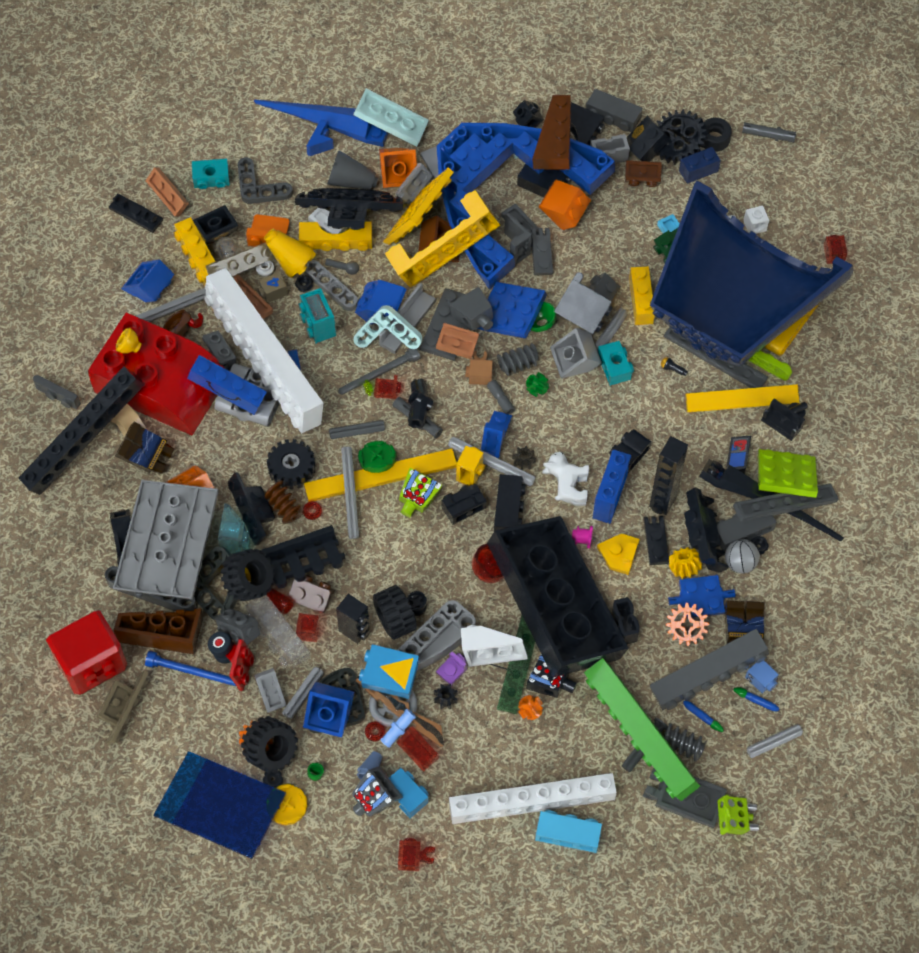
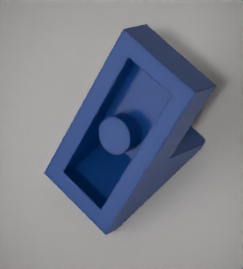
M320 120L307 143L308 156L334 149L333 139L328 137L330 130L326 120Z

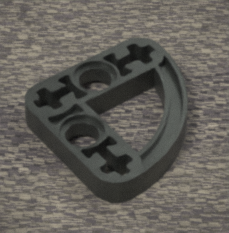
M215 547L202 561L196 585L202 590L199 591L196 588L194 594L195 601L213 620L219 616L217 615L218 611L212 607L213 605L216 608H220V613L222 614L223 611L229 608L234 609L237 600L233 599V595L229 596L228 594L223 602L208 585L224 568L222 564L224 561H227L226 558L232 555L228 549L223 547ZM219 552L222 553V555H221V556L223 557L222 560L218 559V558H219V555H218ZM210 565L211 573L206 576L203 571L204 567ZM205 593H209L211 599L205 604L203 596Z
M342 668L324 677L319 683L331 686L338 681L340 688L346 687L344 689L356 693L357 697L352 702L350 715L353 714L354 710L361 714L356 719L354 716H349L346 727L361 723L364 720L365 714L355 672L350 668ZM344 674H348V676H352V677H350V679H349V680H350V686H348V687H347V685H346V680H345V679H341V678H344ZM308 729L312 733H321L318 731Z

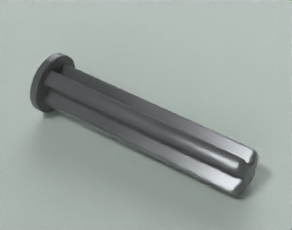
M659 718L654 719V724L660 732L667 729L668 726ZM634 748L624 761L622 767L626 771L631 772L644 756L641 749L637 751Z

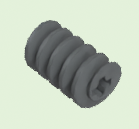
M531 343L530 347L524 345L523 350L518 347L516 352L510 350L509 354L507 352H504L502 356L498 354L497 360L501 370L509 376L510 369L515 374L516 367L520 371H523V365L530 369L531 362L536 367L538 353L535 345Z
M669 723L664 738L674 751L679 748V755L686 751V758L689 759L694 755V761L697 762L705 749L708 739L702 743V736L695 740V733L692 732L688 737L686 729L679 733L680 726L672 730V723Z

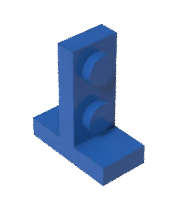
M497 411L493 412L489 423L486 422L484 427L482 451L497 458L500 457L502 443L509 428L512 415Z

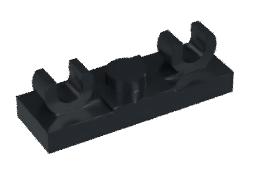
M116 194L113 202L109 205L110 210L152 233L163 222V218L120 194Z

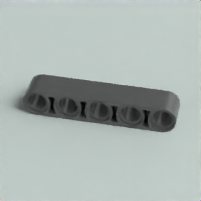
M111 566L105 571L107 584L112 589L115 580H111V578L116 576L117 566ZM120 591L135 597V592ZM143 594L139 598L173 611H194L197 608L194 596L193 600L176 597L167 600L164 599L166 596ZM187 601L192 602L188 606H183V603Z

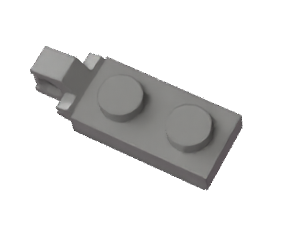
M418 163L395 194L403 200V205H407L409 202L414 201L433 175L422 163Z

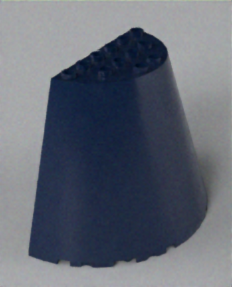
M696 181L650 306L653 309L654 316L662 319L672 328V331L691 342L690 345L694 349L705 351V354L713 360L717 358L726 363L740 366L846 283L852 276L854 269L852 264L836 256L832 262L833 267L831 269L821 267L817 271V266L808 265L758 237L753 231H750V233L746 232L743 229L745 225L735 216H732L730 219L726 215L729 210L719 202L720 200L712 188Z

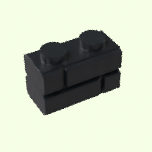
M474 483L472 485H464L455 494L449 493L445 495L443 500H441V507L452 525L486 509L487 501Z

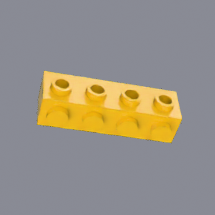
M190 217L175 223L176 231L173 234L176 241L182 244L183 254L185 256L188 255V261L192 270H196V277L199 283H203L205 286L206 276H208L206 265L214 263L215 260Z

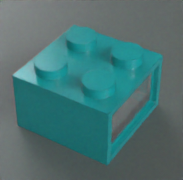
M319 288L300 295L301 303H298L301 311L300 318L302 323H306L308 326L306 330L309 338L313 337L316 344L335 337L334 315L322 289Z

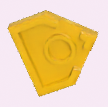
M619 534L597 544V549L602 554L610 570L629 575L640 539Z

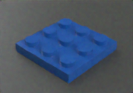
M496 282L487 299L492 307L493 318L491 321L493 326L489 330H484L481 326L477 329L526 339L547 296L546 291Z

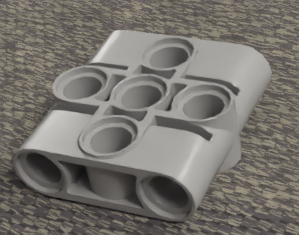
M234 363L230 372L263 389L267 393L255 415L248 411H241L242 408L220 396L216 399L215 410L236 416L240 421H251L269 427L280 404L279 401L273 398L271 390L263 384L262 379L256 380L261 378L259 373H256L252 368Z

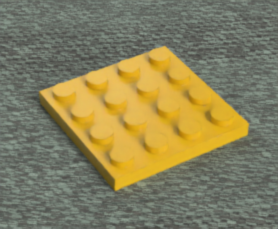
M449 167L421 190L383 240L384 243L390 245L394 242L396 244L401 237L403 238L415 226L417 227L421 223L424 213L426 214L432 208V202L440 197L443 187L446 188L451 182L450 176L453 174V171Z

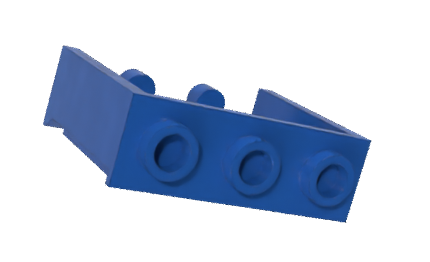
M612 450L595 498L593 519L611 524L628 476L631 455Z

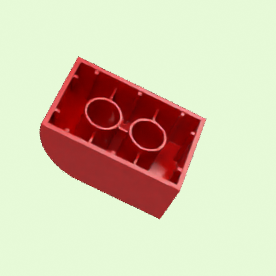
M126 312L88 369V374L93 391L98 394L123 367L130 369L145 385L127 404L139 413L193 436L217 395L187 379L189 372L199 355L222 368L224 367L219 364V361L210 352L197 343ZM127 328L135 331L138 341L141 343L137 353H120L116 351V343L122 332Z

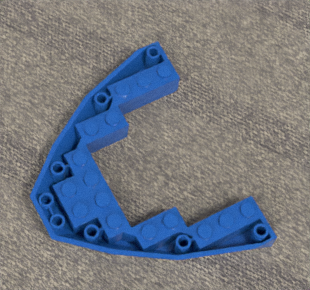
M461 123L437 145L438 175L448 167L453 171V174L450 176L451 182L446 188L443 187L441 190L449 225L452 229L457 227L461 221L471 217L460 200L467 193L473 192L512 154H515L533 169L532 158L542 129L507 123ZM570 138V168L559 170L591 195L615 172V161L602 150ZM533 169V170H534L535 172H537L538 174H540V173H541L542 171H544L545 169ZM486 235L465 250L473 267L489 290L515 267L514 256L489 235Z

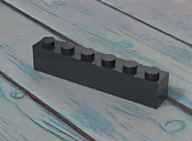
M672 436L669 437L659 454L649 507L657 514L667 515L677 498L688 444Z

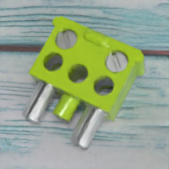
M727 794L718 799L719 825L722 835L726 833L743 835L748 831L759 830L758 824L749 823V821L753 820V814L748 813V811H756V804L747 803V798L729 797Z

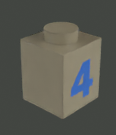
M279 272L259 280V295L265 298L267 303L287 295L286 284Z

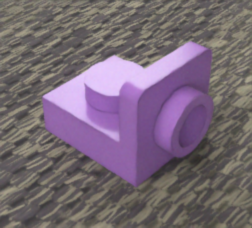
M452 651L449 654V658L436 673L452 686L467 670L466 659L461 654L457 653L456 655Z

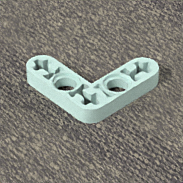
M385 305L357 331L353 339L356 346L364 348L387 328L408 348L417 349L423 337L397 311ZM387 312L389 316L383 317V313ZM370 323H376L379 330H372L369 326ZM400 323L405 329L398 331L395 328V324ZM367 332L368 335L366 339L361 341L359 338L363 337ZM415 337L417 340L412 342L411 338Z

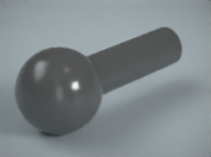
M327 258L325 262L326 266L345 270L351 275L358 273L360 269L355 261L344 263Z

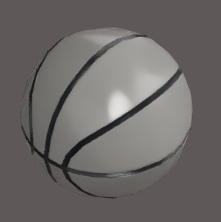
M735 540L726 549V563L736 573H749L759 563V550L749 540Z

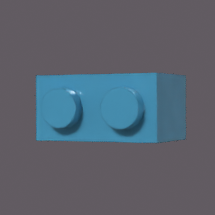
M400 768L389 777L403 797L399 800L401 804L399 808L409 818H412L428 804L429 794L427 790L414 782L415 778L409 771L405 772Z

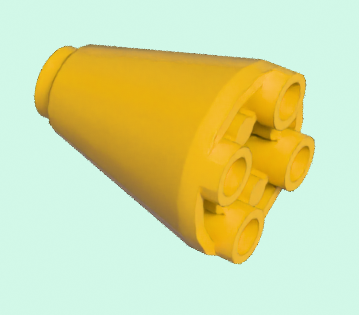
M274 228L264 237L266 245L285 274L290 278L296 273L301 275L306 270V263L311 261L316 255L309 246L279 230L276 231Z

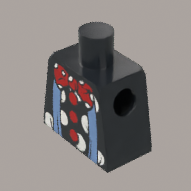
M541 654L527 681L526 689L558 698L562 689L573 693L577 682L568 679L569 674L553 678Z

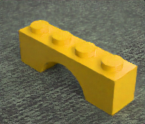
M299 222V241L313 250L322 249L323 251H330L332 249L348 251L350 249L366 251L367 249H372V222H365L364 228L359 230L349 228L340 234L325 232L320 228L318 222Z

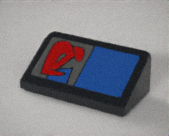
M751 436L731 437L726 467L730 464L745 474Z

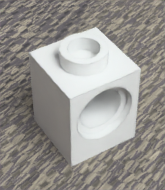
M759 206L747 209L743 221L748 233L753 231L757 234L767 231L769 218L764 207Z

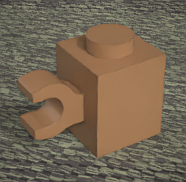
M474 351L473 359H470V366H466L465 377L469 378V384L487 385L492 381L493 361L487 360V352H484L483 357L479 358L477 357V351Z

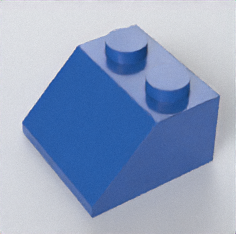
M160 259L142 262L121 289L144 302H155L160 298L162 290L170 285L171 279L175 274Z
M383 280L368 282L364 287L362 297L357 303L358 306L355 313L367 322L382 306L387 305L398 311L407 289ZM387 312L383 313V317L389 316Z
M315 682L309 691L303 728L342 738L351 712L354 692Z

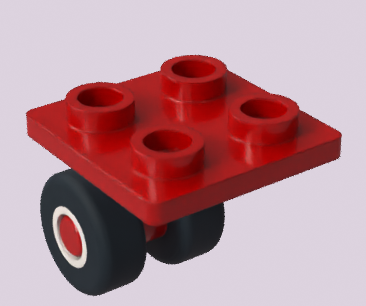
M216 632L209 638L208 648L219 663H232L229 676L239 691H244L245 685L249 683L248 672L249 668L254 664V655L244 640L239 639L238 644L235 645L227 633Z

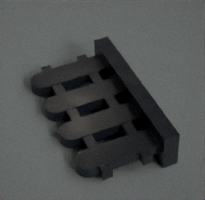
M332 525L260 550V552L266 554V558L269 557L271 559L270 564L274 565L273 573H275V577L273 580L277 588H285L288 584L287 579L292 577L297 582L304 581L306 579L305 573L313 571L315 575H322L325 572L324 566L329 564L333 568L339 569L343 566V559H346L344 552L339 553L337 546H339V542L336 539ZM325 550L328 558L321 560L318 553ZM306 557L309 564L302 566L300 559ZM288 563L291 571L284 573L281 566Z

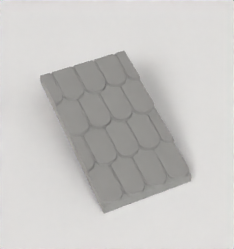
M141 480L113 589L193 600L219 490Z

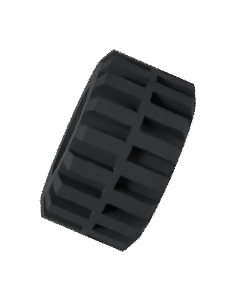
M247 549L233 553L226 558L227 561L223 562L224 568L221 569L223 574L221 581H224L225 585L223 587L228 590L227 594L229 596L233 595V599L249 601L261 598L272 590L271 586L275 583L273 580L275 577L273 569L275 568L274 565L270 564L271 559L269 557L266 558L264 552H260L258 549ZM245 568L250 572L251 582L246 578Z
M393 585L373 595L376 613L389 637L395 640L416 630L417 623L414 612L400 587Z
M270 716L260 717L258 722L253 721L251 723L252 726L246 728V735L243 734L242 739H244V742L241 743V747L244 750L242 754L246 757L247 762L265 772L270 773L271 771L275 773L278 772V769L282 771L285 769V765L289 766L291 764L290 760L295 758L296 754L294 752L298 750L296 745L298 738L295 737V730L288 724ZM274 737L271 749L265 753L267 742Z

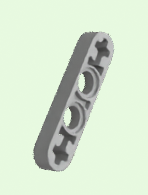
M316 260L306 263L305 274L343 309L353 311L357 308V296ZM309 267H315L316 272L313 269L309 271ZM328 277L330 280L327 283H322L320 279ZM335 288H340L342 292L340 294H334L332 290ZM346 299L349 301L353 300V304H347Z

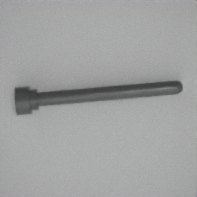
M408 348L405 355L339 388L338 393L343 395L407 361L415 362L421 359L418 350Z

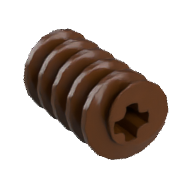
M283 480L273 484L267 490L264 497L266 500H269L270 506H274L273 510L278 512V517L283 518L282 523L289 524L300 518L304 511L298 512L301 505L294 506V503L297 501L296 499L289 500L292 493L285 494L288 487L281 488L280 486L283 484Z

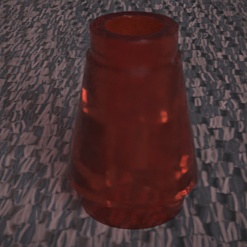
M273 588L265 595L278 613L287 614L293 607L294 603L291 601V597Z

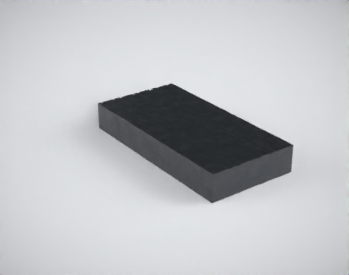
M553 517L494 531L487 545L552 677L588 669L602 658L608 663L621 659L629 648L562 517Z

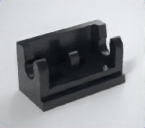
M773 399L770 407L765 409L761 421L792 441L803 428L805 419L776 399Z

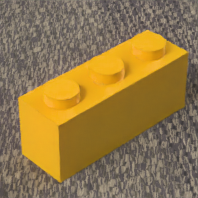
M649 266L630 267L629 283L635 325L653 324L655 316L650 306L653 294Z

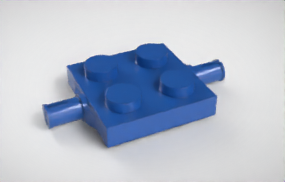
M718 575L680 579V595L668 597L669 606L681 604L682 607H685L686 602L689 603V607H692L695 603L697 610L703 608L702 615L725 614L724 599L735 598V590L723 591ZM691 611V616L693 618L699 617L696 613Z

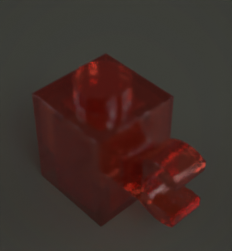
M414 838L400 840L398 870L419 871L420 862L434 864V858H428L426 855L430 852L435 853V848L428 846L421 851V841H417Z

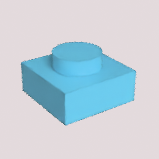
M673 214L657 222V226L662 233L668 230L672 232L680 224Z

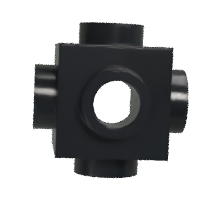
M524 100L513 111L516 117L515 120L520 126L535 128L544 120L539 112V106L534 102Z

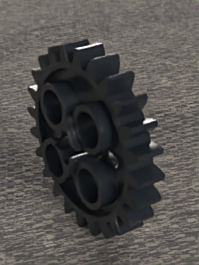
M682 109L681 114L677 110H675L674 115L668 112L669 117L662 116V122L656 121L658 126L671 138L656 155L661 160L665 159L667 163L672 160L674 165H676L678 160L681 161L682 158L700 152V147L705 148L704 142L708 141L705 136L708 135L707 127L703 123L702 118H699L697 113L693 115L691 111H688L686 114L684 109Z

